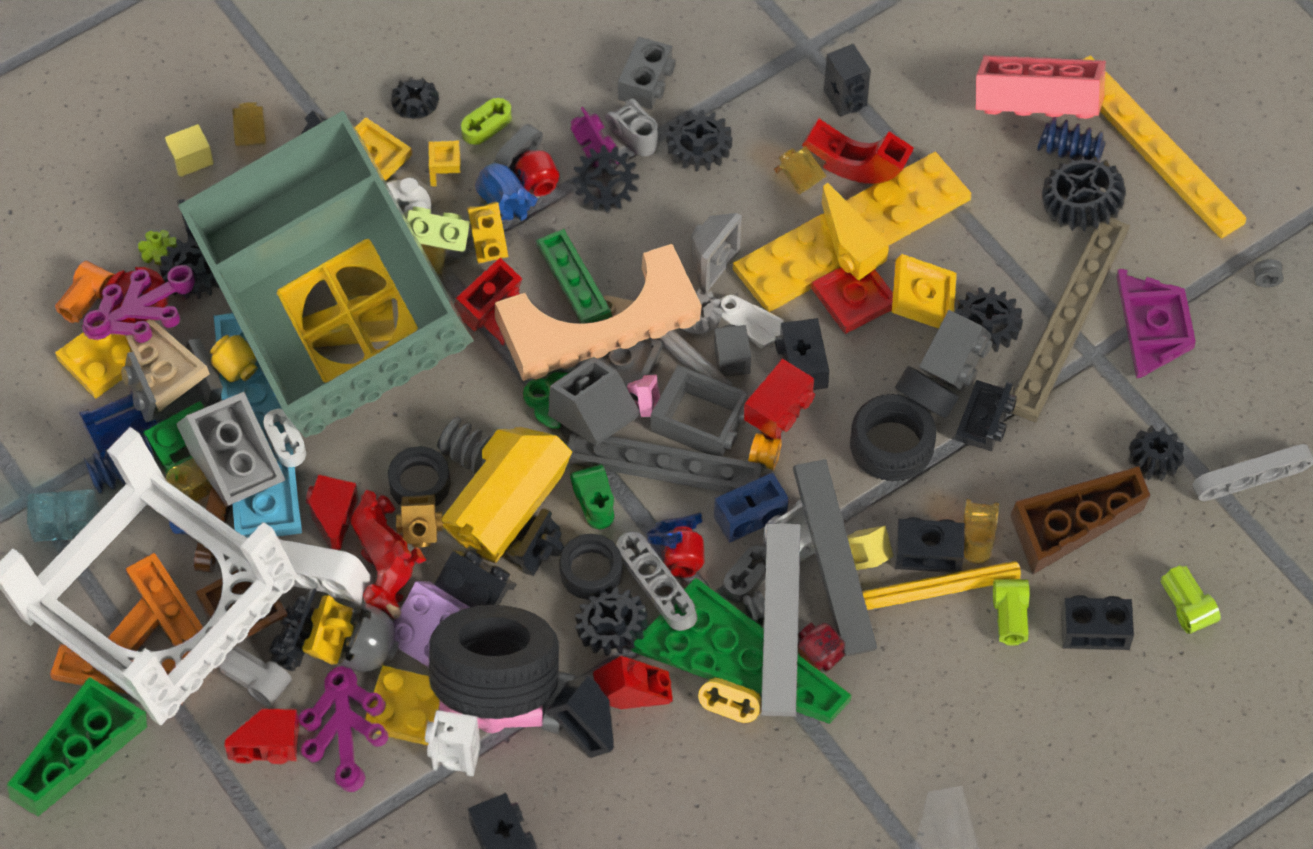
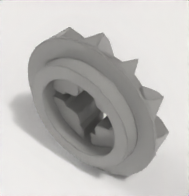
M698 287L695 293L703 307V318L700 315V321L689 328L682 329L693 334H702L713 330L722 318L720 299H716L711 291L708 293L702 292Z

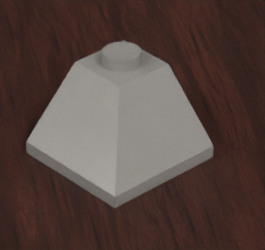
M738 213L709 216L703 225H697L692 232L690 238L692 241V257L702 292L707 293L740 252L742 216Z

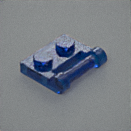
M130 390L129 395L92 411L86 409L79 412L83 425L102 460L105 459V449L110 448L129 427L143 437V433L158 424L156 420L146 422L141 410L137 411L134 408L96 425L98 421L133 407L132 390Z

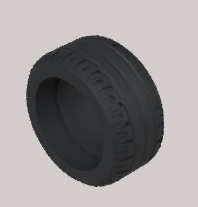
M883 394L868 400L855 414L850 435L851 453L859 467L867 474H871L872 477L886 481L891 480L892 482L904 481L922 472L932 459L936 442L934 419L927 408L911 398L905 397V395L901 396L900 394ZM893 422L910 428L917 435L920 442L908 451L890 453L874 446L866 434L879 424Z

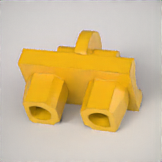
M496 201L482 206L468 207L467 212L477 262L483 263L497 260L500 257H508L499 203Z
M329 595L322 596L319 608L314 609L311 618L313 629L310 637L305 639L302 648L303 652L314 658H320L331 665L338 664L345 637H350L353 634L354 627L350 624L354 609L336 602Z

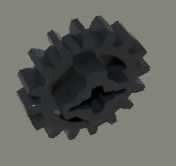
M704 109L699 111V115H694L689 110L687 118L678 115L677 124L672 122L669 124V132L666 134L668 154H673V161L675 163L682 160L684 169L691 164L694 165V170L697 172L700 166H705L709 171L711 170V163L714 162L720 166L722 165V157H729L733 139L731 137V127H725L726 120L724 118L717 121L715 112L705 116Z
M605 145L601 146V153H596L593 148L589 149L591 157L587 159L581 155L580 160L583 166H574V171L580 174V176L572 179V183L581 186L575 191L576 195H586L582 203L587 206L593 202V210L596 212L599 211L601 206H604L606 212L611 213L612 205H616L619 210H622L621 201L626 200L631 203L633 200L629 195L630 191L638 192V187L633 184V181L639 180L640 176L631 172L637 167L636 163L631 162L627 164L630 157L629 154L626 152L618 156L619 149L616 146L612 149L611 153L608 152ZM611 160L621 164L625 171H616L612 168ZM598 161L599 166L594 172L587 173L589 168ZM608 172L614 180H610L608 186L605 187L601 181L597 180L603 178L604 173ZM620 185H625L622 192L614 197V191ZM587 187H596L600 191L601 199L593 196Z
M191 235L188 236L186 243L177 239V247L174 249L168 246L166 248L168 256H161L160 258L162 266L159 269L165 283L169 282L167 276L172 268L185 265L191 268L195 284L189 293L183 294L184 299H188L190 294H195L197 300L201 299L202 292H206L209 296L213 295L212 287H220L197 242L193 241Z
M980 287L978 288L977 295L967 292L965 300L959 299L955 313L983 326L992 335L990 341L993 342L992 349L998 352L1000 344L1008 348L1010 347L1011 339H1018L1023 319H1021L1022 308H1015L1017 301L1015 298L1006 299V291L997 295L995 294L994 287L990 288L989 293H984V290Z
M614 587L612 594H607L602 589L600 597L588 596L590 600L589 605L580 604L579 607L582 614L575 615L577 623L575 628L583 646H591L593 653L596 654L600 649H603L605 656H609L611 650L616 649L620 655L623 654L624 646L627 645L632 649L635 647L633 642L635 638L643 640L642 629H647L649 626L646 619L648 617L645 605H642L640 597H632L631 591L628 589L622 595L619 593L618 587Z

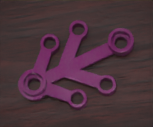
M185 265L172 268L167 276L169 282L141 297V292L151 286V279L146 270H137L131 274V284L125 298L119 285L111 284L106 286L102 292L103 299L99 309L89 312L84 317L82 325L84 335L92 340L103 339L110 334L133 335L136 342L144 343L152 337L149 323L139 321L134 324L121 321L126 318L161 320L162 325L167 328L176 326L180 322V316L176 307L166 306L159 308L149 306L175 292L178 294L189 293L195 284L191 268ZM123 301L122 306L112 312L113 306Z
M339 666L332 669L325 677V692L314 707L303 710L299 715L300 725L307 731H315L321 726L324 714L335 702L336 712L315 739H309L303 743L301 753L309 762H318L324 756L325 748L338 733L340 765L335 772V781L344 791L355 792L363 786L365 773L355 763L352 728L364 735L374 747L383 746L387 742L389 735L381 724H371L350 710L349 698L361 703L363 708L372 716H378L383 713L386 703L378 693H368L357 685V676L352 669ZM344 678L340 685H336L340 679ZM378 700L377 706L370 708V704ZM314 716V720L306 724L307 719ZM381 731V735L377 739H372L374 733ZM313 747H317L316 752L312 755H309L310 749ZM352 770L351 775L344 779V775Z

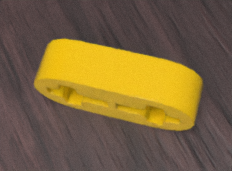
M721 678L709 679L699 690V702L705 709L738 722H752L762 711V698L757 692ZM716 687L719 689L718 694L728 698V700L719 698L714 702L711 700L712 695L707 691H711ZM745 699H749L750 706L755 709H751L746 714L743 712V706L733 701L742 703Z

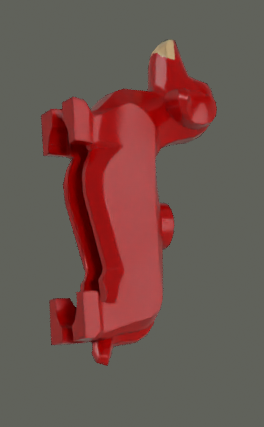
M366 489L364 494L361 495L362 501L351 516V525L363 547L360 553L366 561L374 564L377 569V579L374 584L369 585L364 590L363 601L384 611L391 618L397 619L401 614L398 602L402 601L404 597L398 591L411 578L415 563L421 564L426 561V558L417 547L410 552L404 538L387 525L385 514H392L396 510L390 499L380 495L376 500V494Z

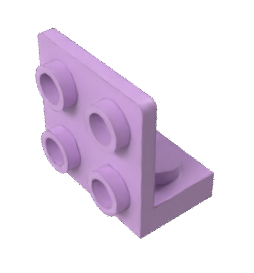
M416 581L401 608L400 616L393 623L395 627L394 640L399 642L398 648L429 667V641L432 632L449 615L470 607L438 588L431 581Z

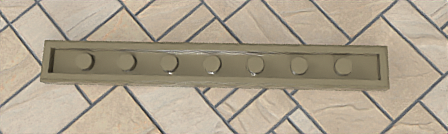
M1110 217L1109 225L1099 223L1098 229L1094 228L1013 395L1017 396L1013 414L1032 422H1037L1126 238L1130 225Z

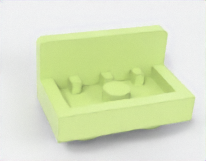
M413 207L412 210L404 213L421 245L458 252L465 251L470 221L461 220V215L446 212L443 213V216L431 214L430 209Z

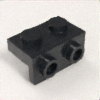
M976 380L955 434V440L992 452L996 441L1002 442L1007 424L1003 423L1007 413L1012 415L1017 402V396L1013 395V383L1007 382L1005 388Z
M466 548L465 552L452 551L434 583L435 586L469 607L500 605L506 592L514 590L517 584L509 579L511 575L509 572L496 565L490 568L482 563L483 556Z

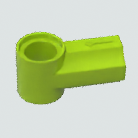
M1176 566L1161 577L1160 582L1174 603L1178 621L1187 634L1194 633L1220 621L1221 616L1218 605L1211 595H1204L1187 566Z
M994 579L993 606L994 609H997L999 642H1003L1006 645H1019L1020 643L1027 642L1029 637L1027 609L1029 608L1028 579Z

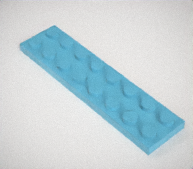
M233 313L214 316L216 342L227 334L230 337L240 335L247 341ZM256 361L257 371L247 381L239 379L235 382L227 381L219 373L220 382L223 386L221 393L222 401L241 392L245 393L285 478L284 482L232 504L235 531L249 538L264 522L273 528L277 537L301 534L302 525L295 467H285L278 461L265 433L263 424L265 415L271 410L282 408L258 361ZM279 421L274 423L280 434L285 432L284 426ZM286 443V451H288L290 455H293L294 453L290 443Z

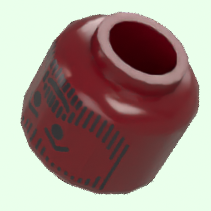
M811 622L798 633L800 641L798 642L797 654L819 671L828 672L844 658L845 654L842 651L845 648V642L830 624L824 622L815 626Z

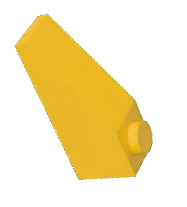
M829 183L825 184L822 192V207L839 264L845 272L851 273L859 281L887 261L889 243Z
M372 295L358 296L350 299L349 302L355 305ZM392 299L366 312L360 318V322L371 342L389 341L394 334L395 319ZM337 304L303 317L304 330L311 331L340 313L339 305ZM344 325L316 341L314 348L358 344V341L350 326Z

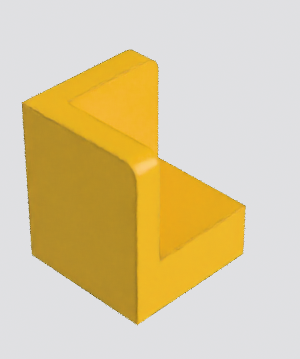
M459 141L428 142L430 186L437 187V174L460 173Z

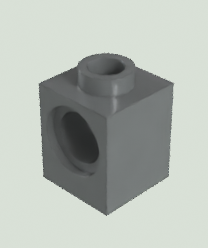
M725 325L722 328H714V349L718 370L724 376L751 374V352L746 325Z

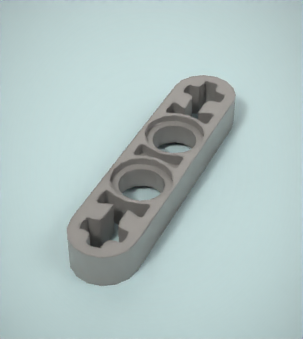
M1306 444L1296 445L1203 474L1194 480L1192 487L1200 501L1213 500L1303 472L1313 465V455Z
M627 532L620 536L616 546L620 550L623 564L668 625L678 631L691 628L697 620L693 601L644 536L638 532ZM628 547L638 548L639 556L636 558L634 552ZM646 565L657 567L652 574L644 575L640 573L641 568ZM669 586L673 588L672 593L665 597L656 595L657 590L661 587ZM676 603L681 612L686 613L684 616L675 613L674 605Z

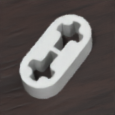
M274 409L268 412L264 417L263 424L266 436L278 461L285 467L300 465L305 460L306 450L298 429L282 409ZM279 421L284 426L285 432L280 434L274 423ZM288 442L292 449L296 451L293 455L286 451L285 444Z

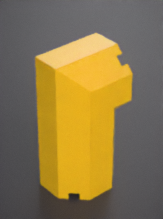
M524 427L498 429L482 449V459L486 460L441 518L442 522H444L443 528L463 547L468 548L471 546L478 549L476 552L484 557L483 560L497 563L561 479L572 451L557 435Z

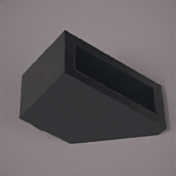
M588 675L568 681L547 711L590 758L610 753L614 749L609 698L601 691L598 683Z

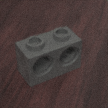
M638 36L618 80V100L626 102L632 98L641 107L653 109L656 99L661 100L663 97L666 77H671L675 69L676 59H672L671 45Z

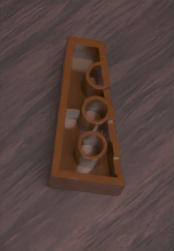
M1138 466L1016 501L1010 517L1032 574L1039 572L1143 511L1151 495Z

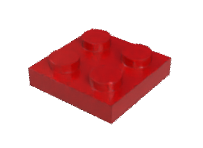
M840 267L813 281L811 285L812 291L844 334L892 310L893 292L876 270H873L858 281L851 273L845 272Z

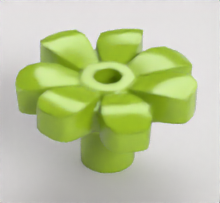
M150 230L145 234L147 241H140L138 244L139 252L142 253L141 258L145 263H151L154 259L155 265H162L161 256H168L166 251L168 246L174 249L177 247L176 237H170L169 232L166 230H161L160 232Z

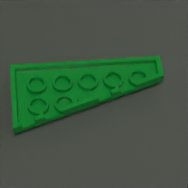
M697 578L684 589L695 606L697 613L695 624L689 629L678 631L671 628L660 614L643 632V640L636 639L634 641L635 647L631 648V652L708 680L721 678L757 692L762 698L764 628ZM677 603L674 605V610L676 614H680L681 616H684L686 614L681 612V610L678 608ZM797 654L796 712L830 724L851 701L852 695Z

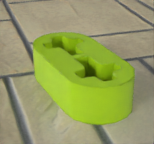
M493 98L466 116L461 123L464 141L471 145H479L505 128L512 119L510 103L503 98Z

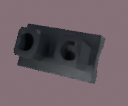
M542 508L538 516L532 515L521 530L525 536L524 540L514 539L505 551L510 561L520 564L527 575L534 576L542 561H547L550 555L561 556L564 545L559 541L562 535L561 529L552 520V513L548 509Z

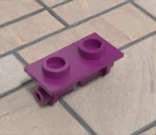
M582 106L580 109L584 116L572 119L570 130L582 147L588 142H592L583 148L587 158L591 157L589 149L593 148L596 153H601L602 145H605L608 152L611 153L616 144L609 135H603L601 131L605 128L603 122L596 113L590 115ZM598 161L592 167L597 168L599 166Z

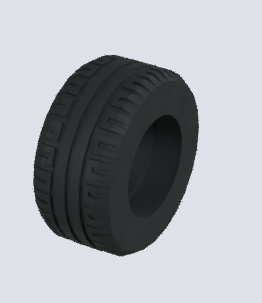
M505 605L470 607L446 617L430 636V687L443 704L461 714L485 719H504L525 715L546 703L557 688L559 640L550 625L535 613Z

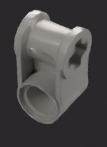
M630 98L625 102V106L615 112L610 111L605 114L610 130L620 137L634 153L640 156H649L657 151V123L641 108L636 100Z

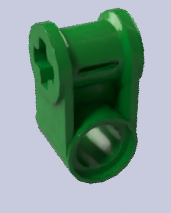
M600 464L571 472L570 479L576 499L579 500L588 525L598 530L610 527L615 519L613 510L614 496L610 489L604 466Z

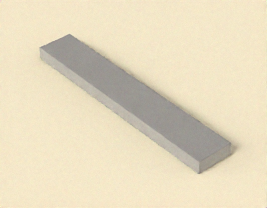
M767 523L762 716H796L800 524Z

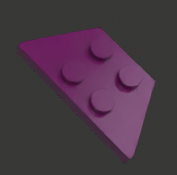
M1118 269L1116 278L1136 378H1142L1194 349L1196 340L1184 288L1172 284H1162L1159 280L1146 277L1145 280L1127 275L1128 270Z

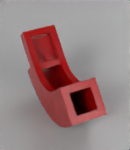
M820 118L813 124L801 145L826 161L823 165L824 169L842 178L865 184H879L894 179L903 170L914 150L913 146L890 131L877 142L864 143L847 137Z

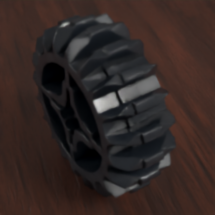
M1082 156L1079 161H1074L1070 158L1069 164L1059 162L1058 170L1050 169L1049 177L1045 178L1044 187L1042 188V200L1046 213H1049L1052 221H1058L1060 227L1069 224L1072 231L1076 227H1081L1084 232L1089 226L1098 229L1099 223L1109 225L1110 217L1118 218L1119 210L1123 209L1126 196V187L1122 174L1119 173L1116 166H1110L1107 160L1099 163L1096 156L1091 160H1086ZM1104 188L1106 192L1104 193L1100 189ZM1063 194L1068 197L1066 200L1061 197Z

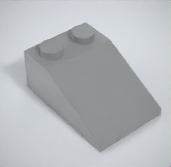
M244 392L189 414L176 424L191 456L226 507L285 481Z

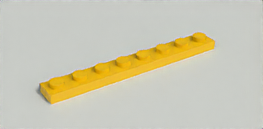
M1089 55L1088 57L1084 58L1083 60H1095V59H1094L1091 55ZM1105 71V93L1100 113L1220 239L1245 225L1247 217Z

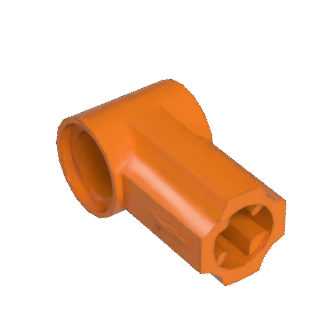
M83 261L74 273L73 284L55 305L56 311L65 320L73 324L74 322L79 323L98 298L103 299V289L114 274L89 261Z

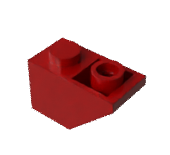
M620 656L593 671L594 681L598 683L601 691L609 698L611 707L622 710L664 705L673 702L671 680L667 670Z
M261 709L225 739L224 747L228 760L241 764H248L253 762V760L268 761L272 764L297 761L300 726L297 710Z

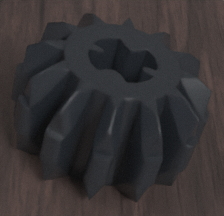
M1152 425L1148 428L1147 432L1139 430L1135 439L1130 442L1129 464L1136 465V467L1139 466L1141 473H1147V480L1156 475L1162 482L1166 474L1173 477L1177 473V469L1183 464V443L1177 442V432L1168 435L1165 426L1160 431H1156Z

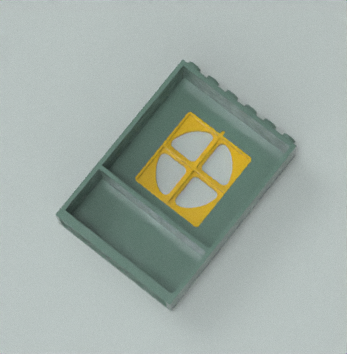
M344 111L339 112L178 205L282 410L305 438L321 433L329 424L350 416L355 409L366 403L378 400L383 393L393 387L406 384L414 375L423 370L432 369L440 360L451 354L463 351L468 344L474 341L365 143ZM345 267L365 268L385 279L386 286L379 292L353 305L349 302L336 274ZM325 281L340 307V313L313 330L305 331L302 315L306 298L315 284ZM396 299L398 321L394 334L386 346L381 349H375L360 322V318L363 314L385 301ZM348 325L364 352V357L362 360L352 364L334 362L316 352L314 344L340 327Z

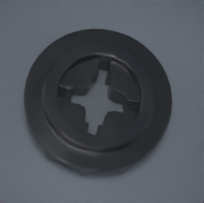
M410 76L408 81H399L398 86L392 89L391 104L394 111L400 116L408 119H420L435 111L439 104V92L436 90L434 83L426 82L424 77L420 80H414ZM409 93H413L414 95H418L420 93V100H417L416 98L410 99Z

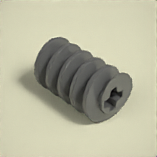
M456 416L443 429L437 442V448L440 449L443 455L450 456L451 460L456 463L461 462L464 468L471 469L476 474L486 461L482 459V449L492 436L488 435L480 441L483 431L477 429L470 434L472 425L467 422L460 428L462 419Z

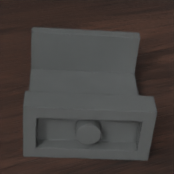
M200 338L188 340L186 348L207 366L210 374L160 412L135 353H127L125 367H122L121 370L122 379L126 386H130L133 393L134 406L137 411L141 410L146 422L172 417L201 401L204 408L220 401L223 386L214 367L211 365V360Z

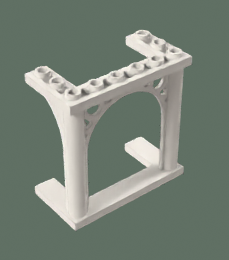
M129 427L107 450L126 485L38 577L24 557L12 548L0 561V589L23 621L30 626L34 622L40 625L139 701L150 718L161 726L168 718L173 717L177 713L181 703L191 693L200 688L205 677L214 668L223 663L229 651L246 638L253 625L269 613L277 599L292 588L298 576L273 528L263 522L249 538L232 529L168 483L140 434ZM146 505H149L209 549L217 558L223 576V590L219 605L205 627L186 642L173 648L150 652L146 648L142 652L132 651L115 644L57 600ZM236 566L239 572L231 575L232 568ZM249 581L253 583L242 595L231 592L234 585L239 582ZM235 603V604L227 611V608L230 606V604ZM190 651V652L186 655V657L182 660V656H183L186 652ZM167 659H172L175 661L176 667L167 675L161 664Z

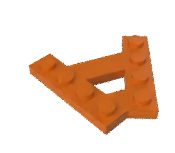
M155 553L126 568L128 577L142 598L110 634L109 640L125 649L137 651L156 627L160 625L175 647L186 642L204 628ZM60 644L50 672L52 680L83 686L86 680L91 677L113 692L128 694L66 645ZM190 651L186 652V653L182 656V660L186 657V655H187ZM167 659L161 664L167 675L176 667L175 661L172 659Z

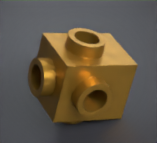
M435 495L402 497V514H396L397 533L403 534L404 540L407 544H411L412 547L423 548L437 542L438 531H443V522L441 520L443 514L442 511L436 512Z

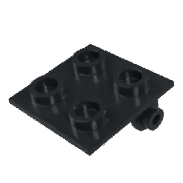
M315 588L304 597L300 595L293 606H287L285 610L288 616L280 620V624L284 625L281 634L275 636L269 648V653L272 654L270 661L274 663L278 661L283 662V668L288 671H295L296 667H300L305 654L302 648L305 639L310 637L313 629L311 618L314 608L310 606L317 590Z

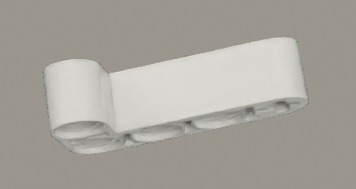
M279 539L298 576L293 586L310 590L315 588L317 589L316 591L328 593L336 602L353 608V613H360L361 609L359 606L364 603V590L369 585L374 584V581L357 557L344 551Z

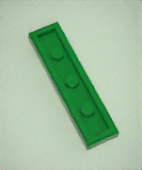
M565 229L537 239V248L580 324L599 322L613 317L608 304Z

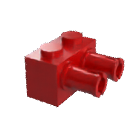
M500 257L456 297L454 306L461 319L474 332L479 328L485 327L504 346L506 342L495 319V302L519 295V288L523 278Z
M782 359L744 403V420L761 431L760 434H763L766 439H781L782 431H789L796 421V417L799 418V411L802 408L804 410L807 409L815 397L813 392L814 378Z

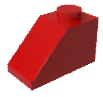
M318 475L315 485H310L308 488L306 504L309 505L311 518L329 548L340 551L351 522V516L359 500L357 486L353 482Z

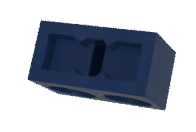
M772 472L715 498L714 518L728 542L731 543L764 528L767 522L774 516L786 514L788 512L789 498Z

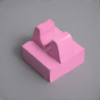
M644 375L642 379L630 382L626 387L629 393L638 396V400H634L640 411L641 417H651V413L660 398L657 375Z

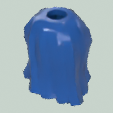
M492 163L485 166L480 171L475 182L476 191L488 204L496 201L499 203L502 221L512 220L513 214L520 221L525 220L528 215L527 211L531 206H535L538 200L537 197L530 194L521 185L517 176L507 166Z

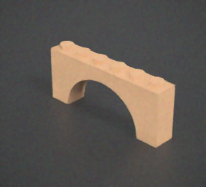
M673 244L643 253L641 270L644 275L645 284L640 295L623 312L603 321L575 324L556 320L538 310L525 293L495 302L496 322L522 380L530 378L539 379L551 371L560 368H572L580 361L592 357L598 359L618 348L627 349L633 347L639 341L648 338L657 339L664 336L668 331L677 328L686 329L700 321L702 305Z

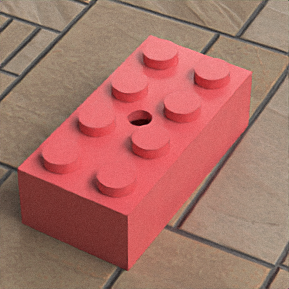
M984 56L976 74V110H984L987 114L1012 111L1020 116L1031 115L1032 112L1045 113L1048 117L1075 114L1078 118L1087 119L1092 118L1094 115L1099 116L1105 93L1106 61Z

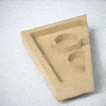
M149 319L146 322L149 323L152 331L150 340L139 343L134 340L133 335H127L126 338L132 351L135 353L160 412L210 373L202 361L158 323Z

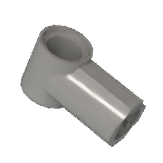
M239 646L229 651L220 666L223 674L247 688L254 699L267 707L273 705L292 681L288 672L278 664L271 661L266 664Z

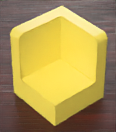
M199 124L165 137L166 144L174 158L176 170L180 177L213 165L210 146Z
M885 525L858 530L847 536L856 570L877 567L893 558Z

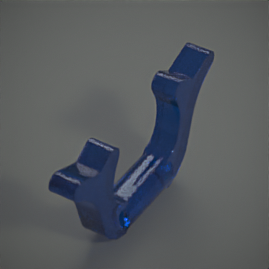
M701 512L685 517L659 521L646 533L648 543L665 545L670 549L676 548L677 544L683 541L682 533L667 532L681 526L691 529L697 528L696 525L703 522Z

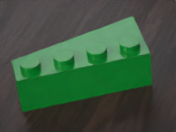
M89 677L7 783L9 799L37 817L40 816L147 728L146 712Z

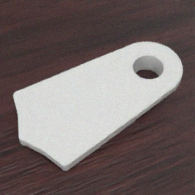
M726 295L720 298L722 319L729 325H746L748 339L759 348L763 349L775 342V336L780 335V323H783L784 319L734 295ZM731 303L734 304L736 307L733 309H728L725 307V305Z

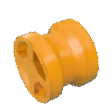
M756 433L748 461L764 464L767 469L774 470L780 455L782 439L770 440L766 439L763 434Z

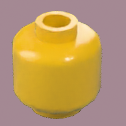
M227 334L219 339L210 350L212 354L211 365L229 382H235L239 379L247 381L258 369L255 365L257 359L249 343L240 335L230 337Z

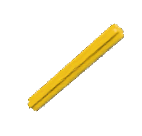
M1011 561L865 590L862 593L867 610L991 586L994 579H1020L1021 569L1018 562Z

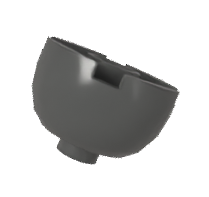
M364 602L359 606L360 609L364 610L361 617L354 615L350 621V624L354 627L353 634L350 637H345L342 648L345 656L344 659L339 658L338 665L357 672H371L381 667L386 659L391 661L399 645V642L394 640L395 627L391 618L379 608Z

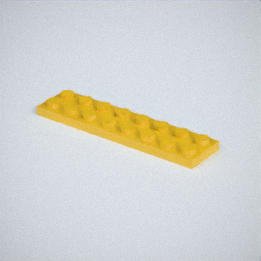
M935 151L904 168L894 179L875 184L846 201L891 245L970 201L972 193ZM824 213L733 262V271L764 310L768 312L811 290L813 281L841 267Z

